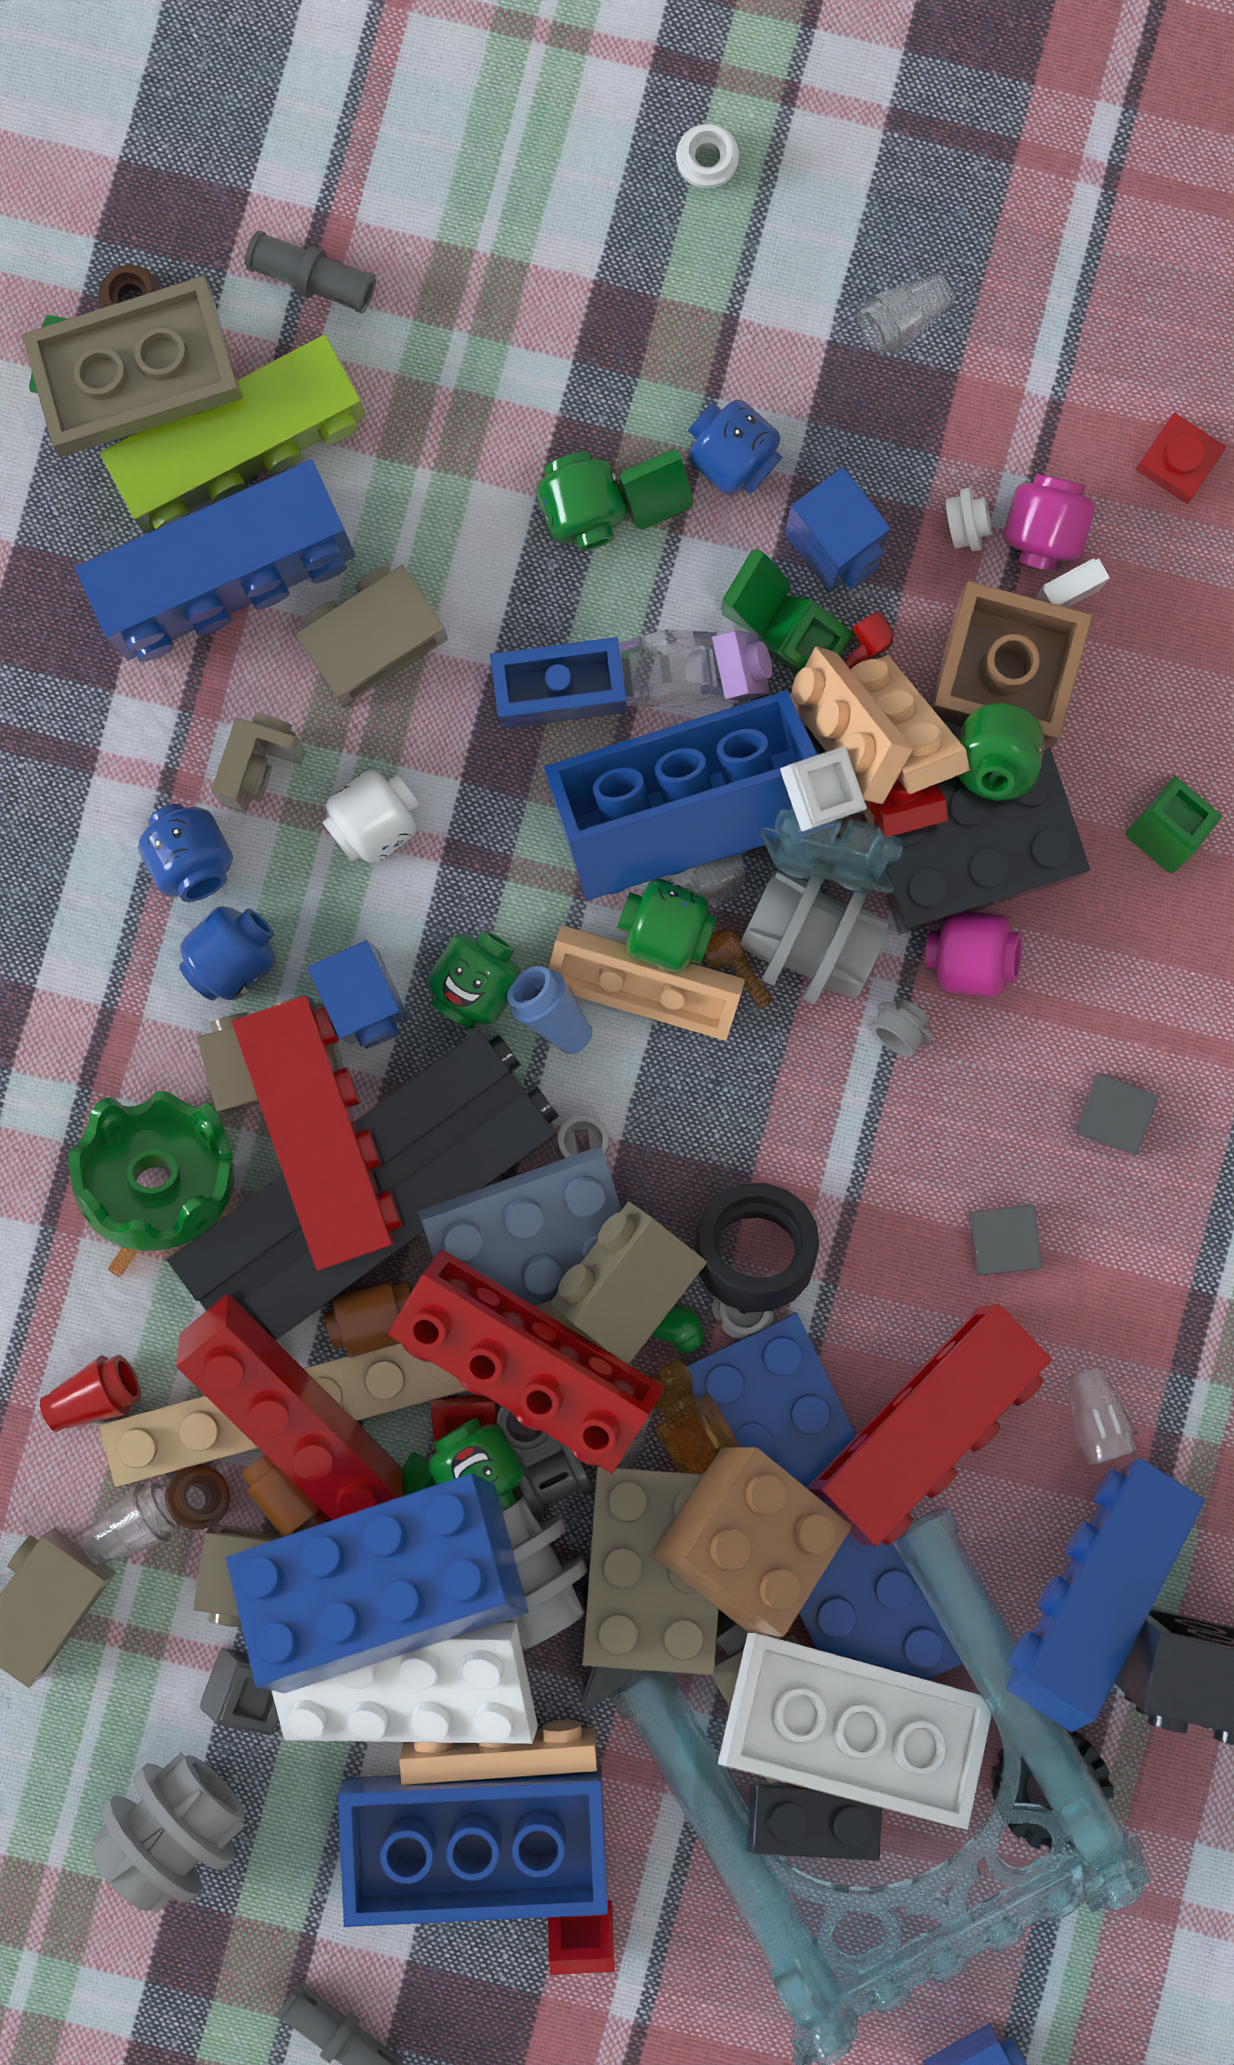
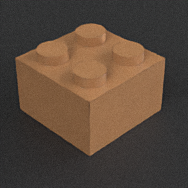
M968 581L958 598L930 706L942 721L963 726L965 720L974 710L987 704L1006 703L1020 706L1033 714L1041 724L1045 739L1044 749L1051 748L1060 739L1093 614Z
M721 1447L652 1556L747 1632L784 1637L849 1533L852 1525L757 1447Z

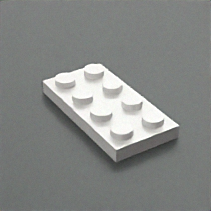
M496 1623L288 1693L272 1691L284 1740L532 1744L538 1727L517 1623Z
M748 1633L718 1764L968 1830L995 1699L766 1635Z

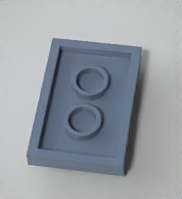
M598 1146L419 1210L417 1214L433 1260L443 1249L526 1302L536 1305L555 1297L558 1293L559 1283L566 1272L582 1262L598 1241V1235L604 1223L622 1209L605 1154Z

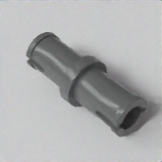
M259 230L251 238L244 261L246 270L255 271L294 286L295 293L300 296L311 298L316 294L355 309L356 312L361 314L367 310L376 287V275L326 257L324 249L310 246L306 250L266 235L265 232Z
M302 1981L298 1983L275 2016L279 2020L282 2019L322 2049L319 2056L329 2064L333 2059L342 2065H401L404 2061L402 2056L396 2055L357 2025L360 2018L352 2012L344 2016L308 1989Z

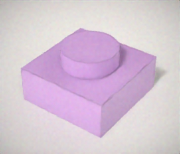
M735 630L712 636L725 699L751 700L770 695L767 679L772 676V662L766 645L759 641L758 634L756 632Z

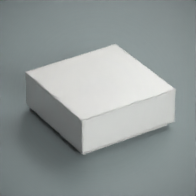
M1093 558L1043 585L1036 595V599L1068 608L1100 591L1110 577L1100 559L1095 560Z
M846 746L780 768L801 832L867 809Z

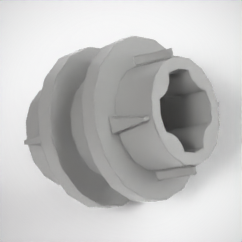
M815 865L807 882L780 871H773L739 946L769 963L761 980L773 986L783 966L809 978L810 981L802 1000L812 1005H815L823 989L856 1000L880 954L891 925L889 922L862 908L868 889L860 885H855L846 904L819 892L827 870Z
M524 1496L516 1498L517 1501L502 1510L529 1613L499 1622L517 1623L522 1651L556 1635L586 1613L572 1584L588 1572V1566L582 1556L572 1558L563 1563L559 1562L550 1543L566 1531L565 1523L561 1516L539 1524Z
M182 1752L164 1768L147 1763L134 1776L136 1790L142 1800L136 1804L126 1797L114 1795L101 1809L105 1826L92 1839L96 1844L91 1850L92 1858L106 1881L130 1904L143 1911L152 1910L155 1914L172 1898L179 1902L190 1903L203 1888L195 1865L200 1861L212 1869L224 1870L236 1856L231 1840L246 1826L241 1821L245 1816L243 1806L224 1780L203 1761L191 1755L185 1757Z

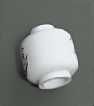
M366 770L328 798L326 808L329 817L322 823L351 862L360 857L369 864H376L414 837L417 831V824L410 812L420 804L398 774L387 781L379 772Z

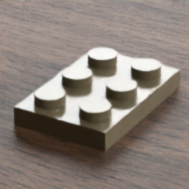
M205 275L22 334L51 443L59 457L243 399L212 291Z
M597 1467L582 1666L714 1675L718 1608L652 1556L703 1477L702 1474L616 1468L613 1474H610L601 1467Z

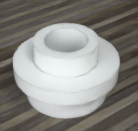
M701 124L688 130L680 139L676 152L677 167L682 177L693 186L703 189L719 187L728 182L737 169L739 161L738 145L734 137L726 129L714 124ZM704 150H710L717 154L719 161L712 167H704L697 162V154Z
M971 487L960 490V496L946 499L947 517L955 549L970 546L972 552L982 550V537L992 535V524L987 500L985 497L975 499Z

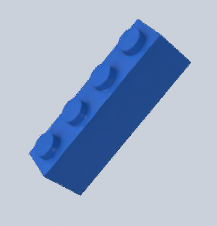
M1138 1458L1119 1472L1112 1468L1101 1480L1092 1501L1099 1505L1090 1523L1084 1521L1077 1528L1065 1549V1555L1072 1558L1062 1577L1056 1575L1049 1582L1039 1598L1037 1609L1043 1612V1615L1034 1632L1027 1630L1021 1636L1008 1659V1664L1015 1669L1004 1689L1070 1732L1096 1721L1205 1502V1499L1142 1458Z

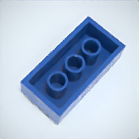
M313 459L81 563L75 566L74 569L106 639L127 660L137 657L139 662H146L168 653L174 648L172 640L194 630L198 636L220 630L232 621L230 614L253 604L256 610L281 602L290 594L287 588L311 578L313 583H321L340 575L347 569L345 562L355 558L356 555Z
M788 690L544 766L560 824L586 901L607 894H616L626 888L668 875H676L699 865L728 856L740 855L750 849L792 836H800L811 830L834 823V821L801 832L780 768L817 756V753Z
M472 1473L226 1557L255 1687L280 1693H288L529 1613L496 1485Z
M597 1765V1771L408 1785H401V1775L348 1777L344 1779L338 1792L344 1927L607 1914L608 1890L602 1765Z

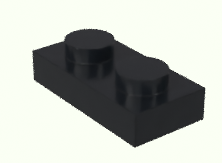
M751 1784L747 1851L752 1854L880 1861L882 1808L805 1787Z

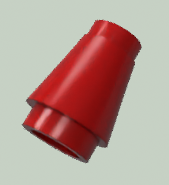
M101 1355L53 1389L49 1394L41 1397L39 1402L40 1410L49 1428L54 1432H58L65 1428H72L128 1414L130 1405L140 1401L141 1390L133 1368L123 1356L116 1355L108 1358Z

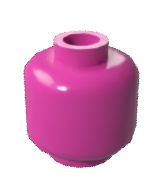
M1036 473L1033 483H1022L1016 488L1003 537L1008 545L1021 550L1019 563L1055 572L1058 560L1073 561L1081 557L1095 512L1093 501L1083 496L1084 485Z
M975 912L956 914L945 918L940 932H929L925 953L926 968L937 970L939 984L945 992L994 997L1003 992L1007 982H1017L1021 965L1022 936L1020 932H1012L1008 919L1003 915Z

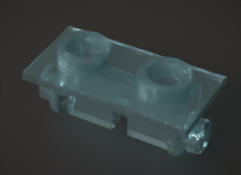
M792 807L790 811L782 809L778 813L774 829L761 828L760 834L775 867L792 877L807 878L809 875L836 881L841 886L857 892L872 889L892 894L894 891L885 867L888 862L895 863L898 861L902 853L903 842L900 837L896 836L885 838L879 826L850 819L841 839H836L835 837L842 824L839 818L801 832Z

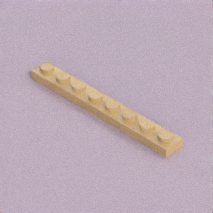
M551 1300L533 1305L609 1352L549 1304ZM402 1343L350 1358L345 1356L303 1368L355 1421L467 1391L460 1384L458 1378L432 1362L422 1361L413 1357L404 1349ZM205 1395L99 1425L115 1487L258 1448Z

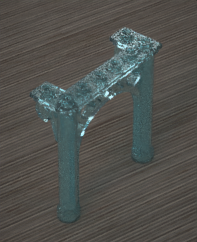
M947 1507L938 1508L914 1520L909 1528L892 1544L903 1563H906L992 1713L1002 1739L1004 1766L997 1797L981 1827L959 1851L935 1868L897 1883L882 1886L856 1887L833 1884L814 1878L793 1867L779 1855L752 1854L748 1852L749 1810L724 1766L718 1764L719 1757L679 1689L672 1673L643 1670L610 1694L622 1718L630 1717L771 1966V1975L777 1992L794 2020L791 2042L793 2044L792 2060L795 2065H809L815 2061L818 2065H829L836 2062L851 2050L853 2046L851 2042L857 2039L859 2016L876 2008L878 2013H884L896 2008L909 1998L911 1988L931 1977L936 1983L952 1978L967 1966V1958L987 1947L992 1952L1008 1948L1024 1936V1928L1045 1916L1049 1921L1064 1918L1082 1904V1896H1085V1901L1092 1913L1106 1905L1110 1910H1117L1137 1900L1144 1893L1143 1886L1152 1881L1140 1837L1137 1832L1130 1835L1125 1825H1121L1067 1729L1004 1689L1015 1669L1008 1664V1659L1017 1642L958 1541L956 1535L960 1532V1529ZM1021 1756L1053 1811L1039 1804L1015 1803L1021 1774ZM1031 1823L1045 1828L1051 1835L1052 1846L1048 1854L1042 1859L1035 1860L1025 1867H1012L1004 1863L998 1856L996 1848L1006 1824ZM1071 1841L1076 1851L1066 1856L1067 1842ZM985 1856L989 1872L996 1880L1009 1887L968 1909L966 1895L971 1884L981 1877L980 1869L976 1864ZM950 1885L949 1899L937 1893ZM788 1891L810 1902L828 1907L820 1922L819 1936L817 1938L813 1937ZM904 1905L906 1917L918 1913L927 1914L939 1919L943 1923L900 1946L901 1922L894 1907ZM850 1910L871 1913L880 1918L885 1924L888 1934L884 1942L878 1947L870 1949L865 1954L853 1956L839 1950L834 1943L832 1933L846 1911ZM833 1970L836 1971V1972H838V1973H840V1974H842V1975H844V1976L841 1977V1978H839V1979H837V1977H836V1975L834 1974Z

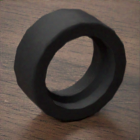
M767 1183L739 1184L719 1193L703 1212L695 1242V1252L707 1261L706 1265L699 1272V1276L707 1290L726 1306L749 1313L774 1311L793 1302L809 1285L819 1250L817 1223L806 1204L787 1189ZM761 1218L774 1222L787 1231L793 1239L795 1253L792 1262L785 1271L773 1277L753 1278L737 1273L725 1264L720 1256L719 1240L722 1231L729 1224L740 1219Z

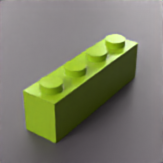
M325 334L238 379L243 399L135 433L99 452L129 511L144 533L154 528L157 530L190 515L188 510L209 499L216 503L243 491L246 488L245 481L266 469L269 474H275L290 468L302 458L301 451L322 440L326 445L334 444L347 438L358 429L356 422L366 418L361 400Z

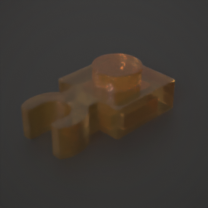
M678 1359L659 1369L668 1388L658 1373L649 1377L664 1387L654 1409L660 1410L665 1420L656 1425L654 1429L680 1473L704 1474L721 1447H740L711 1395L708 1393L698 1399L695 1398L692 1393L693 1381L691 1373L687 1366Z

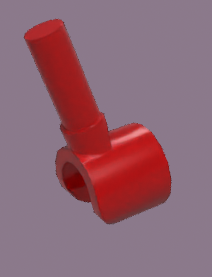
M881 612L871 614L851 629L861 646L851 652L844 662L849 669H852L856 664L875 658L892 646L894 633Z

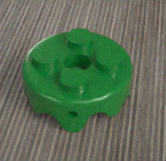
M165 1091L153 1093L149 1100L136 1106H124L111 1097L100 1100L91 1110L88 1126L82 1138L71 1148L69 1153L71 1185L79 1212L87 1224L102 1238L123 1248L139 1251H157L190 1242L201 1236L218 1221L228 1206L234 1188L233 1157L223 1123L216 1110L208 1103H204L200 1107H194ZM150 1168H164L171 1173L170 1178L158 1187L148 1188L137 1183L140 1174Z

